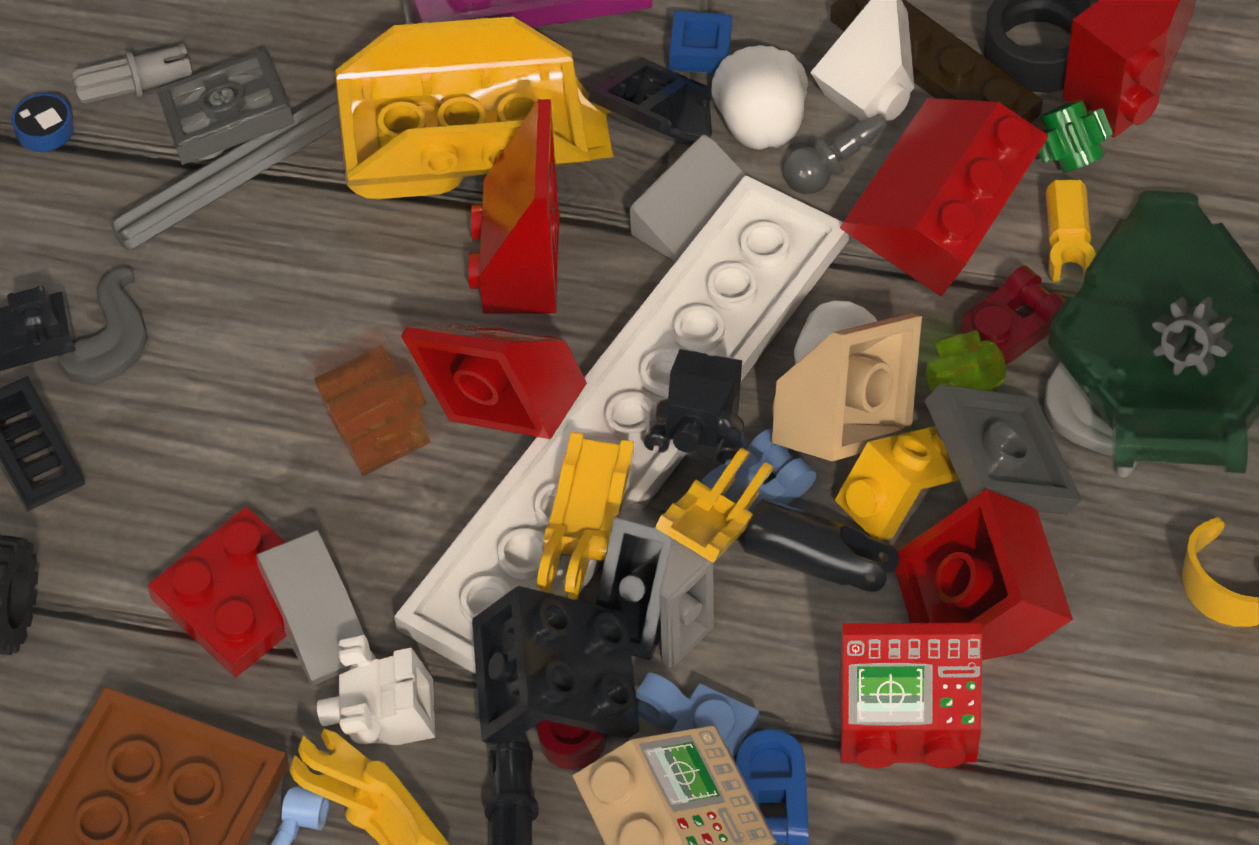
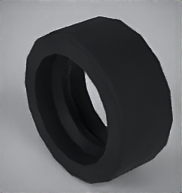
M994 0L987 11L984 57L1032 92L1050 93L1064 89L1069 45L1051 52L1032 51L1017 45L1007 37L1006 32L1016 25L1028 22H1047L1063 28L1071 35L1073 19L1091 6L1088 0Z

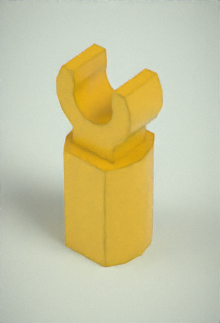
M1054 180L1048 185L1045 192L1049 242L1052 248L1049 256L1048 275L1052 282H1060L1062 265L1067 262H1074L1082 267L1084 282H1092L1097 257L1096 251L1090 245L1091 230L1086 185L1081 180Z

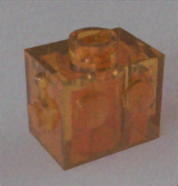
M382 345L314 378L326 413L362 476L431 443L419 408L426 405L424 396L410 371L399 375Z

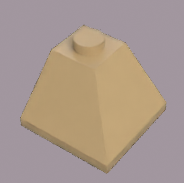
M910 313L835 331L826 337L776 381V393L772 404V414L774 417L772 443L829 461H836L862 453L869 441L911 432L922 316Z

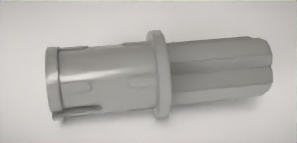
M182 43L175 47L133 56L132 52L128 51L125 52V59L78 69L73 72V84L77 98L83 104L129 93H135L136 98L143 96V90L168 85L193 76L189 58H186V47Z

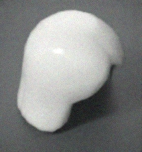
M749 46L736 51L733 55H728L720 62L712 79L711 93L715 105L723 115L726 126L734 138L741 144L757 150L767 147L778 148L790 141L801 125L804 117V101L808 93V78L802 64L796 59L795 55L787 50H778L774 46Z

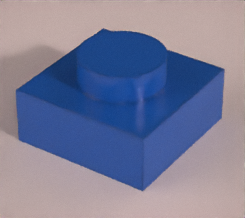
M674 11L669 52V70L715 73L720 62L730 53L732 15Z

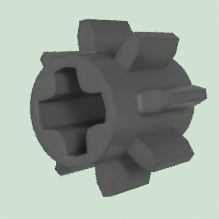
M1183 296L1178 297L1170 304L1171 313L1174 318L1161 315L1152 324L1156 331L1163 333L1161 344L1153 353L1155 356L1165 354L1174 363L1175 375H1179L1186 367L1196 365L1198 371L1205 376L1215 367V360L1212 354L1225 357L1233 349L1234 345L1230 341L1223 339L1224 328L1233 319L1231 316L1220 317L1216 311L1211 309L1212 298L1209 296L1198 306L1189 307L1187 300ZM1187 326H1192L1196 329L1195 340L1200 343L1198 346L1189 342L1191 332L1185 329Z

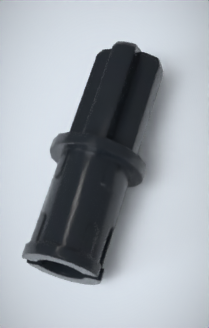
M519 742L500 743L494 746V750L491 749L489 751L491 798L484 805L485 817L492 822V845H532V821L539 815V804L533 798L532 791L533 750L528 745Z

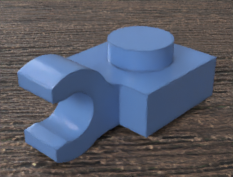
M648 672L636 692V698L641 700L637 706L640 718L652 724L666 727L672 730L671 733L714 725L723 737L735 763L738 748L747 737L753 734L758 725L759 710L700 683L689 699L669 680Z

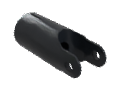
M765 497L759 501L753 512L744 541L745 553L829 582L851 585L870 592L882 589L887 581L886 573L894 571L899 564V554L892 545L868 537L865 533L847 525ZM879 553H886L889 556V561H882ZM865 573H872L875 576V581H868L865 578Z

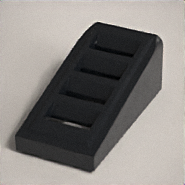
M26 376L0 388V423L24 412L29 418L0 431V468L28 512L85 485V479L29 377ZM35 430L40 436L12 450L7 444ZM46 448L51 453L50 456L22 469L18 464V461ZM59 466L63 476L32 490L27 480Z

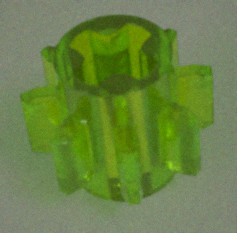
M974 330L965 334L960 333L935 342L940 355L932 357L926 369L927 381L932 392L938 385L994 392L993 388L1003 384L1006 377L1004 357L1000 349L993 342H980L978 331Z

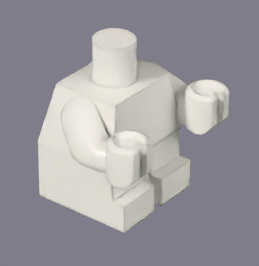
M365 635L341 639L338 646H342L343 650L339 651V659L343 665H351L349 671L339 675V696L318 700L317 714L321 725L329 726L340 723L342 731L345 734H349L350 738L359 744L401 745L435 738L433 678L412 647L394 651V656L379 660L370 651Z

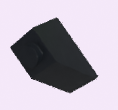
M633 503L614 517L595 605L624 612L628 619L631 655L650 660L653 658L661 637L659 593L672 538L655 528L660 516L667 511Z

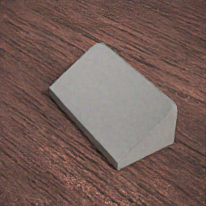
M703 134L633 203L630 208L631 235L676 262L745 174L715 141Z
M673 538L659 593L662 663L669 668L672 665L675 666L714 628L713 563Z

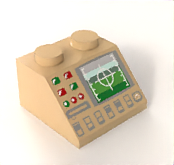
M714 725L631 739L572 775L606 845H773L777 842L723 737Z

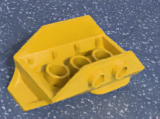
M514 16L393 25L335 70L345 179L347 186L355 194L367 199L438 195L450 192L458 187L465 176L488 174L538 99H551L556 166L613 157L606 115L588 101L590 93L582 86L575 75L572 52Z

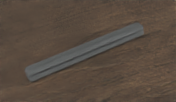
M335 87L293 112L295 124L280 129L278 133L269 138L252 139L235 146L115 217L111 222V226L117 240L127 250L136 248L339 127L337 88Z

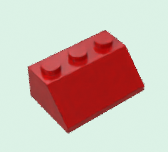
M927 98L840 226V229L942 297L968 263L1049 135L1000 102Z

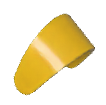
M1219 517L1202 523L1194 529L1189 537L1183 563L1182 584L1187 597L1195 608L1206 617L1221 624L1234 627L1259 625V597L1241 595L1223 587L1214 581L1201 567L1196 554L1216 539L1225 527V523Z

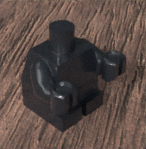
M679 349L670 371L668 399L656 402L649 411V428L644 438V446L648 450L653 451L654 446L657 445L659 446V452L664 453L668 450L673 439V444L678 450L690 453L695 451L699 444L716 447L719 444L716 459L721 464H725L727 459H733L741 447L745 449L744 422L737 416L740 400L742 360L716 355L709 356L705 353Z

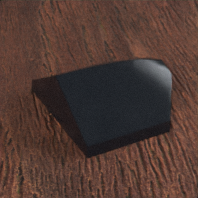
M642 57L590 91L588 101L603 114L653 136L692 146L703 134L709 138L712 135L710 115L711 88Z

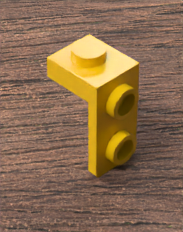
M936 426L867 442L836 496L835 501L872 538L884 541L894 537L922 489L957 481L959 477L943 442L937 434Z

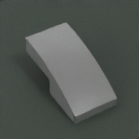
M318 530L257 554V566L284 619L285 633L311 686L349 671L351 665L345 666L339 659V651L343 650V648L338 646V643L341 639L364 635V632Z

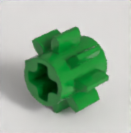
M1078 99L1056 107L1040 116L1045 127L1041 131L1049 135L1039 151L1043 163L1058 160L1062 171L1068 172L1088 165L1105 156L1100 142L1105 141L1106 137L1113 135L1103 108L1087 111L1083 99Z

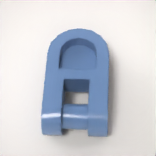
M773 428L761 432L753 439L749 447L745 449L750 452L749 457L738 469L734 476L736 480L724 495L726 498L737 503L764 462L774 466L772 473L776 477L765 485L762 484L758 491L760 494L748 509L751 513L754 512L757 504L763 497L785 505L789 504L808 491L816 480V472L804 459H794L788 452V448L772 443ZM732 459L712 470L702 479L701 483L712 489Z

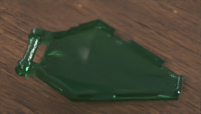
M1145 191L1139 194L1137 203L1126 219H1119L1086 269L1084 284L1075 298L1070 296L1067 298L1050 324L1048 345L1112 429L1113 467L1133 468L1134 462L1224 466L1225 473L1245 474L1248 462L1247 431L1259 416V271L1222 222L1217 224L1211 223L1198 205V196L1193 193ZM1181 296L1187 300L1189 307L1198 306L1209 296L1212 298L1211 309L1216 311L1220 317L1231 316L1233 319L1224 328L1223 339L1230 341L1234 345L1233 349L1225 357L1212 354L1215 360V367L1205 376L1198 371L1196 365L1186 367L1179 375H1175L1174 363L1165 354L1155 356L1153 353L1161 344L1163 333L1156 331L1152 324L1161 315L1174 318L1171 313L1170 304ZM1187 326L1185 329L1191 332L1189 342L1198 346L1200 343L1195 340L1196 329L1192 326Z

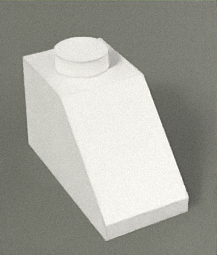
M870 0L810 72L824 96L859 121L877 116H883L886 118V121L895 119L905 109L910 99V93L914 89L908 12L902 0Z

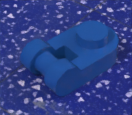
M772 729L757 731L747 737L738 748L736 764L758 807L759 803H786V816L764 817L777 841L775 844L809 845L806 766L802 746L793 736L783 731Z

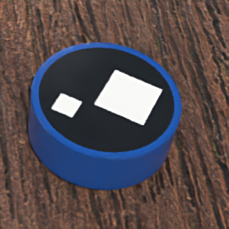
M41 93L29 96L22 100L12 113V125L18 142L26 149L32 151L46 152L57 149L70 139L74 131V122L68 103L63 98L54 94Z

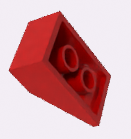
M1099 0L1076 16L1072 22L1063 99L1068 103L1083 99L1087 111L1103 108L1113 132L1112 138H1115L1133 124L1140 125L1144 123L1157 108L1160 94L1192 19L1196 0Z
M538 99L484 178L483 204H472V240L481 241L480 252L469 253V288L480 289L483 314H557L560 210L551 99Z

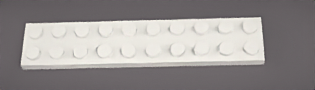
M745 175L584 378L587 384L551 439L536 437L394 616L396 629L476 674L472 618L517 586L540 591V587L536 586L539 565L543 554V538L553 510L570 433H583V439L621 444V439L634 441V455L621 512L633 503L647 506L687 454L674 446L673 439L668 450L664 453L659 452V446L657 445L654 446L653 451L648 450L644 446V438L649 428V411L656 402L668 399L670 371L679 349L705 353L709 356L716 355L742 360V381L849 241V234L840 229L843 222ZM562 555L551 594L567 598L568 592L565 591V582L571 556ZM590 559L580 593L604 561Z

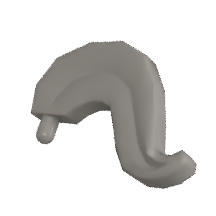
M1078 357L1060 362L1048 379L1045 387L1044 413L1052 428L1075 444L1116 458L1120 462L1116 474L1119 477L1126 478L1133 473L1139 460L1140 447L1137 440L1123 428L1096 415L1092 409L1094 401L1102 396L1104 384L1118 385L1121 383V376L1118 373L1104 372V362L1086 357Z

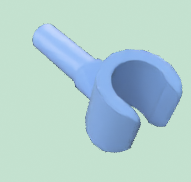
M301 786L288 790L283 801L282 823L271 845H291L297 836L299 827L321 831L328 816L329 800L303 789Z

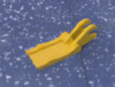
M570 433L553 510L543 538V554L539 565L536 586L540 587V591L551 594L562 555L571 556L567 570L565 591L568 592L567 598L574 600L579 598L590 559L605 562L613 520L621 512L634 455V441L621 439V444L583 439V433Z
M741 447L712 489L695 480L686 494L677 503H673L666 513L660 516L655 528L714 563L745 530L753 515L748 509L760 494L758 492L760 487L772 473L774 466L764 462L738 502L731 501L724 495L736 480L735 474L750 454L749 451Z
M323 729L321 737L327 749L332 752V755L317 749L304 735L302 736L298 748L302 761L294 755L289 769L293 780L303 789L346 806V819L352 825L367 831L379 845H450L398 777L384 762L378 760L370 761L340 735L327 729ZM307 765H308L310 768H312V769H314V770H316V771H318V772H321V773H323V774H322V775L313 774L312 772L309 771Z

